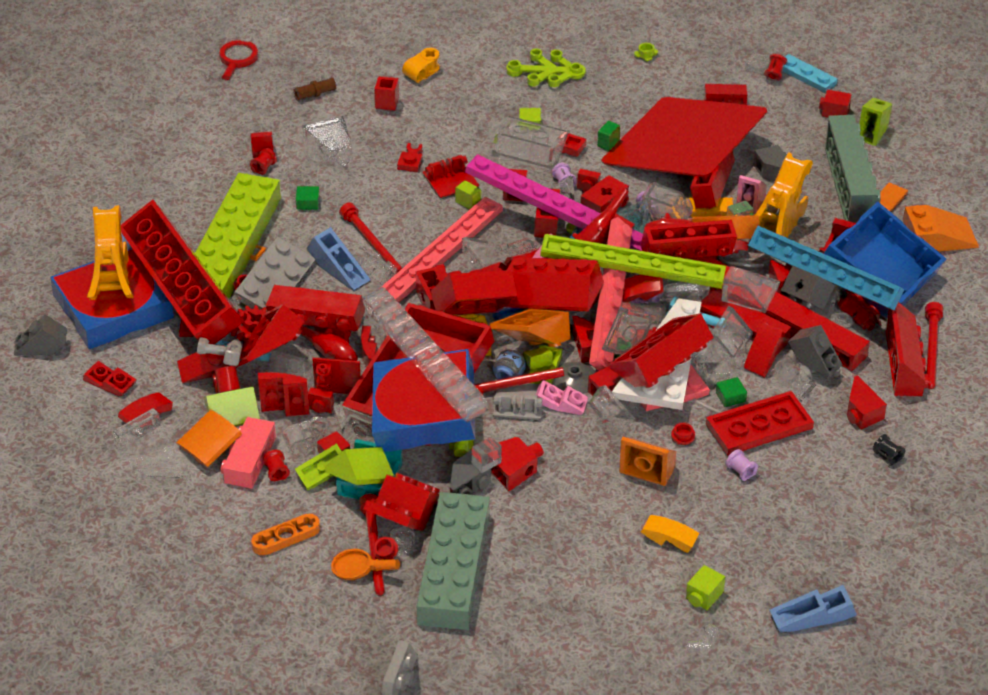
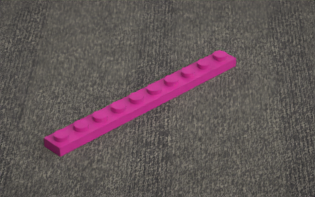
M478 154L466 166L465 173L581 229H584L594 218L601 214ZM632 229L629 249L642 251L640 245L642 233Z

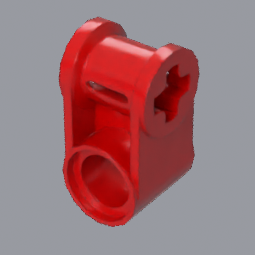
M236 366L215 369L212 373L216 394L240 389Z

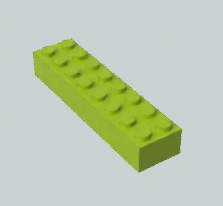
M238 173L195 252L228 299H230L234 291L233 283L244 272L251 254H253L281 199L280 180Z

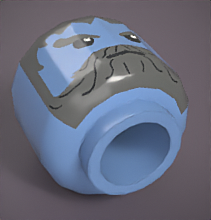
M503 350L493 364V374L497 380L520 376L526 370L527 363L523 355L518 351Z

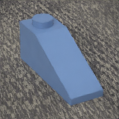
M331 227L313 237L307 250L316 259L315 261L321 268L353 291L371 281Z

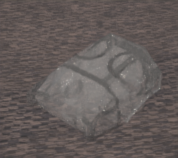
M668 279V281L663 283V292L660 293V298L664 305H670L674 296H678L679 299L685 297V300L701 302L704 297L708 296L710 287Z

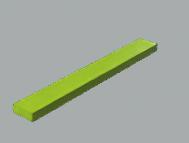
M545 234L540 252L542 257L598 260L599 266L603 268L722 289L726 266L549 234Z

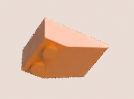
M929 205L905 207L904 225L938 252L979 248L967 217Z
M528 309L490 323L493 330L519 341H528L529 345L547 343L548 347H558L562 345V342L570 340L569 312Z

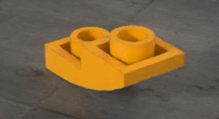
M650 515L641 530L642 534L662 546L667 540L687 554L699 535V532L680 522L656 515Z

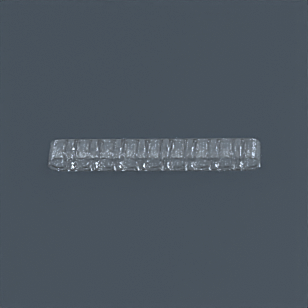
M384 287L362 298L363 304L370 316L465 422H469L489 410L488 403L481 392Z

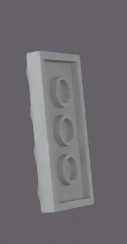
M277 237L235 290L233 298L252 309L257 305L258 309L262 310V308L266 307L274 285L297 287L316 259Z

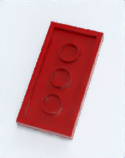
M792 391L706 417L707 427L727 456L735 450L740 449L744 451L813 429L814 421Z

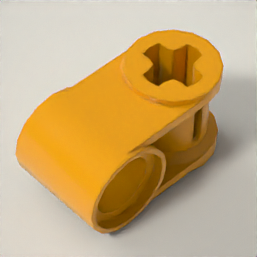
M435 48L424 49L404 63L402 73L418 84L421 80H426L440 69L438 64L439 51Z

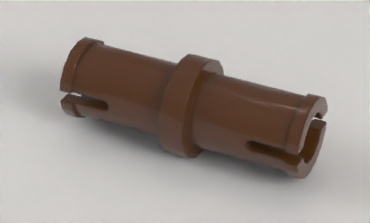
M333 77L318 82L314 80L310 84L294 87V96L296 100L311 96L318 97L322 93L336 90V82Z

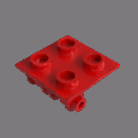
M460 154L452 157L451 160L447 158L446 163L444 160L430 163L425 167V171L422 172L439 198L455 194V188L463 181L479 187L476 179L472 175L465 173V164L468 163L465 155L462 156Z
M312 358L314 388L332 391L333 393L350 394L361 377L360 361Z

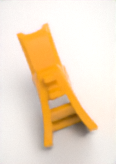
M788 152L783 160L775 183L770 187L762 205L755 214L759 215L760 227L788 238L793 228L797 226L798 219L805 214L808 205V196H805L799 203L798 201L802 193L804 179L810 173L813 161L795 159L792 157V153Z
M116 205L109 210H100L95 206L93 207L95 235L94 274L87 298H90L89 300H96L100 291L123 290L127 298H133L127 278L126 241L122 242L121 207ZM102 265H116L117 271H102Z

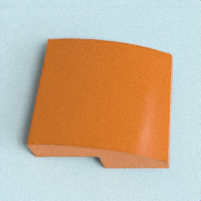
M210 410L176 443L184 451L191 454L197 462L209 467L242 435V432L224 417Z

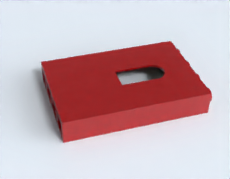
M408 303L342 404L345 418L372 428L373 369L375 362L423 356L434 349L444 352L469 349L475 374L494 343L491 326L471 321L464 317L450 315L443 311L429 309L422 305Z

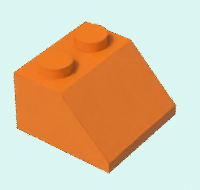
M622 437L619 472L666 486L676 465V451L634 438Z

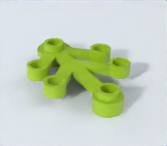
M535 48L530 51V59L540 65H521L520 61L511 60L506 65V73L509 76L516 77L520 76L522 72H531L527 76L528 85L538 86L540 82L548 78V85L550 87H558L560 83L570 78L581 79L586 74V68L580 63H571L563 58L562 51L558 49L550 52V60L561 65L556 66L542 56V50Z

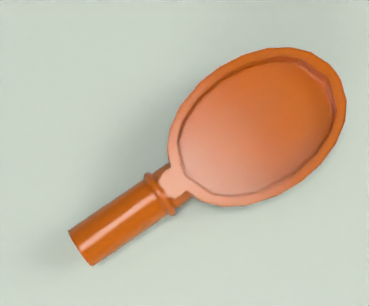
M361 549L344 550L337 554L331 562L332 572L344 580L362 578L371 570H398L400 568V561L398 559L373 560L369 553Z

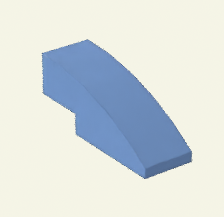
M844 585L821 595L818 590H814L770 609L779 632L798 631L844 621L857 616Z

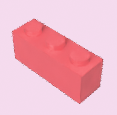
M247 417L244 425L239 427L242 435L235 443L230 445L229 456L227 460L224 459L222 462L221 474L224 475V483L252 489L264 465L263 456L271 450L276 439L275 422Z

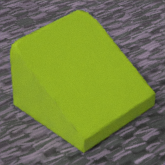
M546 347L523 352L530 370L553 365V354Z

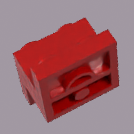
M396 473L395 477L387 474L376 502L366 500L363 509L406 527L424 531L434 505L438 504L440 489Z

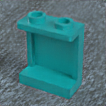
M356 439L354 442V449L377 448L376 444L370 441ZM402 450L384 452L394 477L396 473H399L402 466ZM339 477L336 479L337 495L358 500L365 494H375L378 496L383 483L355 485Z

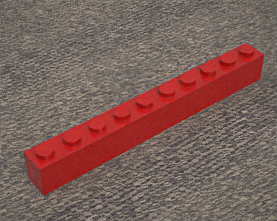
M710 256L684 258L726 266L722 289L689 283L703 292L709 294L712 290L718 291L791 326L790 338L802 329L821 325L842 366L850 371H853L868 357L869 340Z

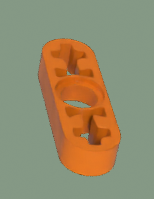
M304 514L258 532L251 539L252 550L257 555H268L313 537L320 531L319 518L314 514ZM284 532L293 534L289 538H281L279 536Z

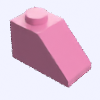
M740 175L736 210L755 215L766 197L767 185L760 180Z

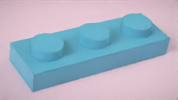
M790 54L785 56L787 64L784 65L782 71L824 93L827 92V89L830 90L837 84L838 79Z

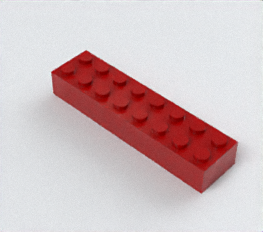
M153 199L121 224V233L198 341L200 337L206 338L209 344L215 345L244 322L241 315L173 222Z

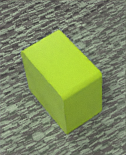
M519 108V130H541V108Z
M463 181L455 188V202L469 210L481 200V189L467 181Z

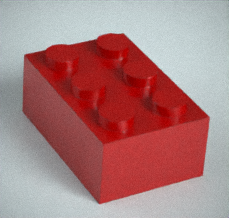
M502 268L492 269L488 272H482L481 269L472 270L469 273L452 271L431 290L435 310L454 316L498 313L518 296L512 270L503 271Z

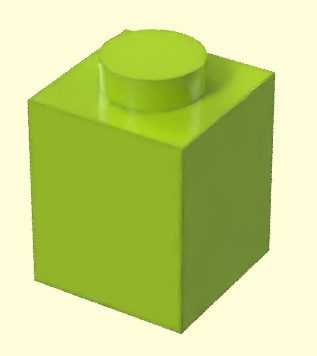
M703 565L687 583L686 599L693 606L708 610L724 592L726 576Z

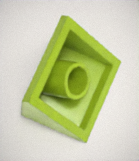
M254 387L204 396L207 412L210 410L215 411L234 426L244 425L247 417L260 419Z
M382 447L345 449L325 466V472L355 485L380 484L384 482L387 474L394 476Z

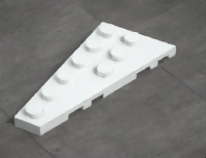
M678 298L657 329L673 318L700 313L701 302ZM691 359L683 364H677L672 373L658 378L659 382L650 388L645 386L634 387L621 378L613 389L611 398L682 410Z

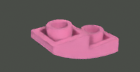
M545 380L539 384L536 392L538 398H542L543 406L559 412L578 415L584 413L588 400L587 396L570 386H567L562 391Z

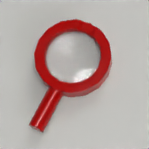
M235 40L224 44L220 48V60L228 66L222 75V79L230 80L236 68L247 67L257 60L258 49L255 44Z

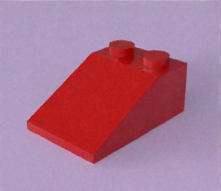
M284 304L266 312L242 346L241 357L236 368L281 345H286L291 340L295 341L302 332L300 328L305 321Z

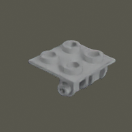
M523 384L496 390L493 417L541 420L542 398H538V395H536L539 384Z

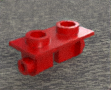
M845 290L847 297L845 299L841 298L838 301L839 310L849 318L858 313L853 318V321L864 330H873L875 323L880 326L882 325L879 318L880 313L873 305L868 306L860 295Z

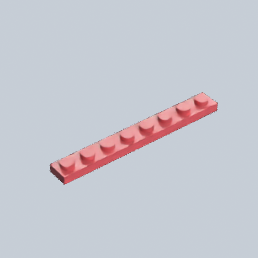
M487 197L481 199L376 291L377 298L395 307L416 288L415 271L444 264L502 212L503 205Z
M619 217L611 220L607 245L629 249L632 229ZM609 268L603 269L602 277L604 283L600 289L589 364L598 371L608 367V364L614 358L626 271Z

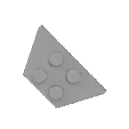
M398 641L383 679L382 695H406L405 687L411 686L414 677L412 669L418 655L410 642Z

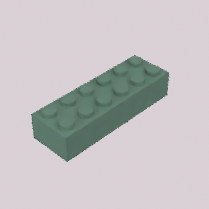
M854 115L828 116L825 151L844 220L857 223L860 217L876 202L880 203V190H876V177L872 176V163L868 162V150L864 149V137L860 136V124L856 123Z
M440 492L416 606L417 625L469 630L490 517V497Z

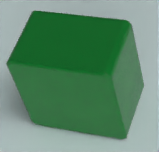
M608 120L598 130L597 147L610 151L620 140L621 125Z
M297 186L296 209L318 210L320 199L319 187Z
M738 377L716 383V394L724 407L746 402L747 391Z

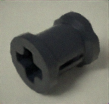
M887 434L881 435L873 445V451L876 454L880 453L888 459L887 461L890 465L900 461L906 451L903 446H897L893 443Z

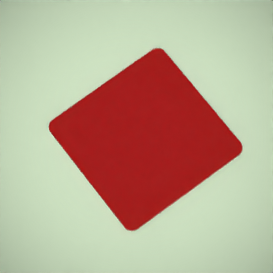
M663 97L606 153L601 161L605 165L699 177L709 176L766 115L767 108Z

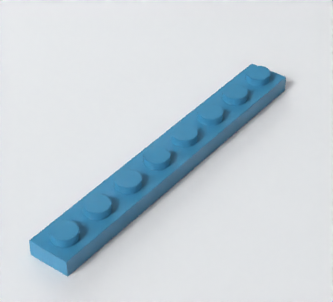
M757 226L748 246L817 275L839 287L892 310H895L904 292L903 288L760 226Z

